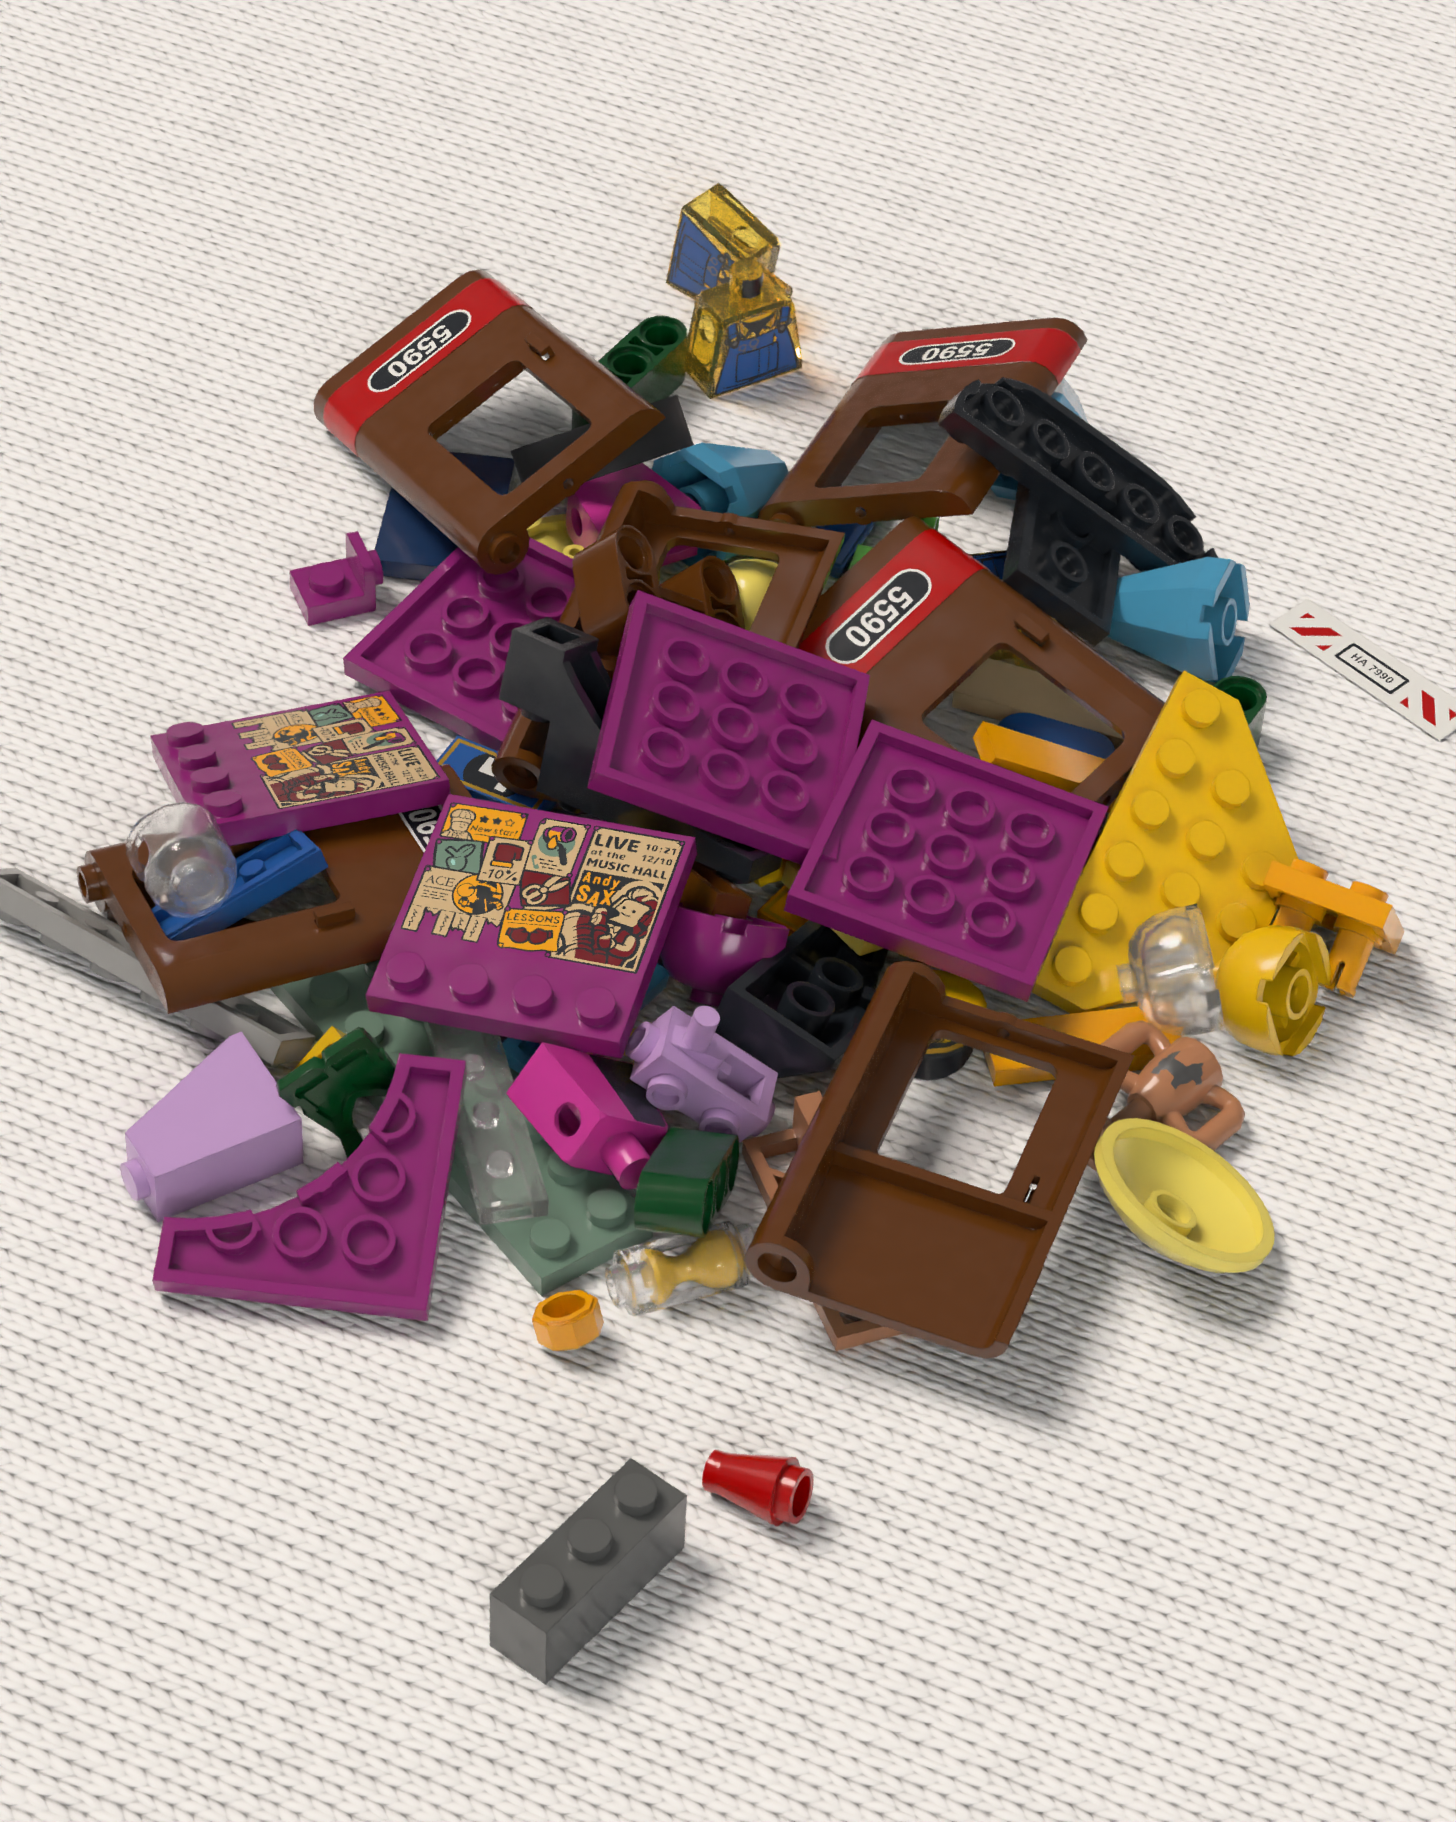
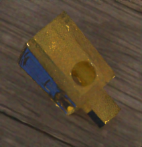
M718 182L682 206L666 277V283L728 320L738 319L758 304L768 312L778 309L779 313L781 307H785L793 294V288L774 274L781 248L779 239L723 185ZM763 275L762 293L754 298H742V280H755Z
M750 259L734 262L730 266L728 283L703 290L696 297L687 336L686 373L709 399L802 368L795 305L791 297L772 276L764 272V268L759 262Z

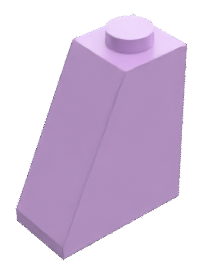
M242 1031L229 1036L125 1132L127 1161L120 1165L123 1182L134 1201L144 1200L157 1222L164 1220V1217H172L304 1163L302 1119L294 1107L279 1097L276 1088L277 1082Z

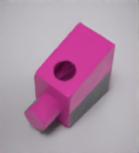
M542 1042L506 1092L511 1101L563 1162L571 1167L613 1175L624 1189L637 1188L642 1169L667 1133L668 1125L659 1109L647 1100V1090L630 1080L633 1069L632 1063Z

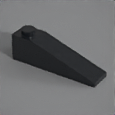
M808 920L788 937L783 950L773 957L762 958L727 987L716 1010L720 1016V1021L715 1033L777 1072V1079L830 1071L841 1062L876 991V984L884 967L888 949L884 948L859 956L831 928Z

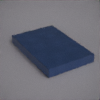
M450 452L497 494L505 495L512 491L516 475V466L513 458ZM391 487L374 550H376L380 558L384 577L423 581L458 546Z

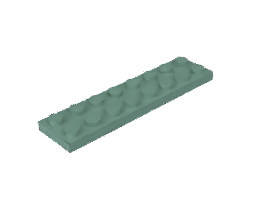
M380 960L270 988L309 1033L316 1036V1042L320 1040L331 1026L345 1034H348L357 1027H362L376 1039L378 1046L387 1052L395 1065L397 1064L399 1053L466 1060L467 1078L449 1192L541 1296L653 1238V1231L635 1228V1199L626 1189L620 1186L613 1175L571 1167L563 1162L511 1101L506 1092L520 1073L495 1059L498 1049L482 1032L369 1011L365 995ZM383 1096L366 1097L377 1111L385 1100Z

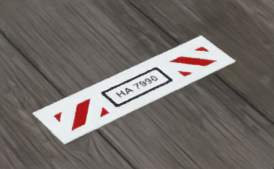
M1305 599L1268 624L1438 741L1456 730L1455 697L1310 599Z

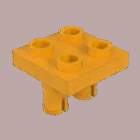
M1293 859L1290 866L1272 860L1263 885L1272 899L1277 897L1274 906L1278 907V913L1273 925L1292 926L1311 932L1315 924L1336 932L1337 936L1329 953L1331 968L1330 986L1319 985L1333 992L1337 988L1340 990L1339 994L1354 998L1356 987L1373 947L1395 955L1405 932L1393 905L1386 903L1389 897L1388 894L1358 881H1353L1350 889L1326 880L1329 875L1326 870L1300 859Z

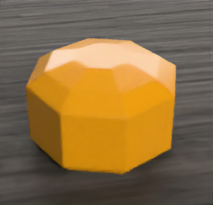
M582 1290L558 1292L538 1303L532 1317L538 1343L552 1351L575 1350L583 1347L600 1336L604 1323L598 1298Z

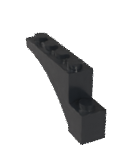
M549 617L512 630L499 699L520 708L521 714L530 720L550 723L536 791L558 800V805L571 813L590 814L610 823L695 837L697 849L695 861L715 869L717 874L734 884H749L780 869L783 859L781 857L588 789L589 777L612 680L597 652L599 638Z

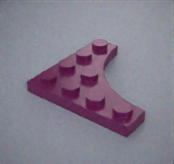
M399 1053L394 1077L385 1100L368 1127V1135L342 1164L339 1162L335 1163L318 1178L296 1191L297 1197L255 1214L249 1209L213 1217H164L152 1278L155 1291L428 1321L467 1078L466 1060Z

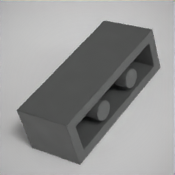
M630 1458L490 1593V1646L546 1685L684 1549L687 1495Z

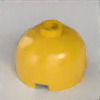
M1269 925L1244 933L1226 951L1223 958L1215 964L1210 979V988L1215 998L1216 1010L1225 1030L1238 1042L1266 1054L1283 1056V1054L1296 1056L1300 1054L1313 1040L1326 1007L1315 1005L1318 993V984L1330 986L1331 968L1329 952L1320 935L1297 927Z

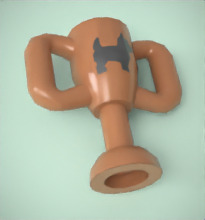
M1145 1021L1127 1023L1101 1044L1128 1054L1133 1053L1141 1045L1147 1044L1154 1058L1148 1062L1139 1075L1128 1070L1120 1090L1129 1095L1127 1105L1110 1119L1107 1118L1099 1138L1113 1122L1127 1118H1139L1156 1121L1178 1129L1214 1151L1240 1130L1245 1118V1111L1240 1101L1234 1095L1221 1088L1223 1082L1221 1066L1215 1055L1197 1039L1187 1036L1180 1037L1170 1044L1167 1037L1156 1026ZM1202 1103L1212 1105L1221 1110L1197 1131L1190 1130L1183 1118ZM1094 1148L1087 1165L1097 1172Z

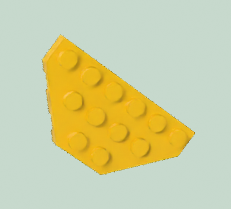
M1185 670L1178 677L1096 839L1032 993L1072 1014L1104 1010L1106 1007L1133 1000L1139 1002L1184 990L1188 985L1210 980L1215 964L1223 958L1226 951L1244 933L1270 925L1278 907L1274 906L1277 897L1272 899L1263 885L1272 860L1290 866L1292 860L1298 859L1239 700Z

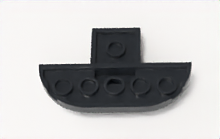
M1001 377L995 384L981 383L978 379L963 388L944 407L938 425L945 429L955 441L966 444L990 461L1000 473L1011 476L1018 481L1002 581L1054 618L1070 632L1077 634L1095 647L1110 635L1121 555L1128 559L1131 565L1140 572L1205 557L1218 558L1214 548H1210L1205 552L1202 536L1191 523L1196 518V515L1182 497L1160 475L1045 392L1011 378Z

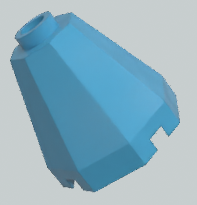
M698 443L655 459L652 466L654 472L696 502L702 508L701 510L717 513H734L738 516L758 519L761 509L789 472L786 463L769 450L709 443ZM698 548L697 555L680 561L690 567L707 556H716L724 561L740 554Z
M1205 557L1119 577L1117 580L1111 631L1108 637L1178 671L1183 672L1185 670L1203 681L1217 683L1223 678L1232 676L1243 654L1245 637L1234 636L1237 620L1248 621L1250 608L1245 565L1236 563V561L1231 559Z

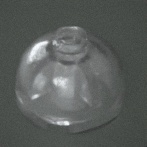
M1197 904L1170 909L1151 916L1136 928L1128 942V963L1116 965L1123 1003L1136 1002L1145 1022L1155 1026L1161 1032L1176 1036L1199 1035L1224 1029L1219 989L1215 990L1212 971L1215 967L1200 908L1197 907Z

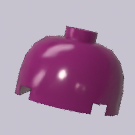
M679 902L660 953L663 967L672 979L691 987L689 1000L718 1007L728 986L762 958L773 957L785 948L790 929H787L782 924L747 915L746 919L719 914L712 916L683 906V903Z

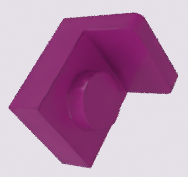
M358 531L345 534L346 558L289 571L291 592L308 626L376 611V586L383 584L382 565L376 550H367Z

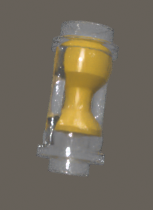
M731 1220L713 1224L705 1238L672 1235L616 1250L613 1255V1266L605 1268V1280L612 1303L615 1307L624 1306L631 1317H637L748 1286L749 1280L753 1276L746 1267L744 1256L755 1234L752 1226L749 1223L735 1225ZM689 1245L684 1253L677 1256H669L662 1253ZM686 1281L700 1284L673 1292L679 1284Z

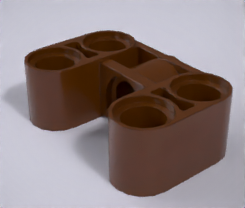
M623 525L576 553L572 560L583 631L599 638L597 651L604 655L618 657L629 607L638 590L745 629L736 578L726 563L716 556L705 557L659 586L655 556L650 543L638 529L631 525Z

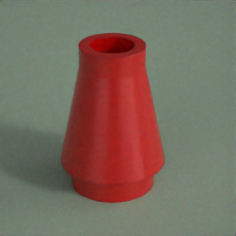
M717 1449L709 1455L702 1475V1487L705 1491L722 1496L773 1526H780L783 1522L791 1524L800 1522L809 1506L814 1484L812 1470L800 1466L799 1460L796 1457L735 1454Z

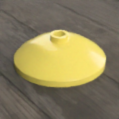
M1127 1118L1113 1122L1098 1139L1094 1151L1095 1165L1099 1182L1106 1197L1130 1231L1157 1253L1173 1261L1204 1271L1237 1273L1250 1271L1258 1267L1272 1250L1275 1240L1274 1226L1263 1201L1249 1182L1230 1163L1202 1142L1168 1125L1139 1118Z

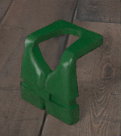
M357 1027L321 1051V1059L314 1056L279 1079L276 1088L279 1097L294 1108L301 1107L306 1117L336 1135L341 1140L345 1155L348 1158L365 1139L353 1123V1108L357 1098L367 1096L386 1097L394 1077L396 1065L387 1052L378 1046L375 1038L364 1028Z

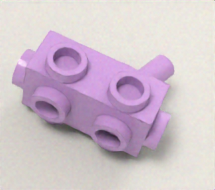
M673 1006L652 1023L648 1021L641 1023L630 1036L625 1054L634 1060L630 1080L647 1090L646 1098L653 1106L667 1111L679 1110L698 1122L699 1130L738 1135L739 1143L748 1136H757L765 1130L775 1112V1103L772 1102L778 1073L715 1033L720 1016L714 1008L699 1006L691 1017Z

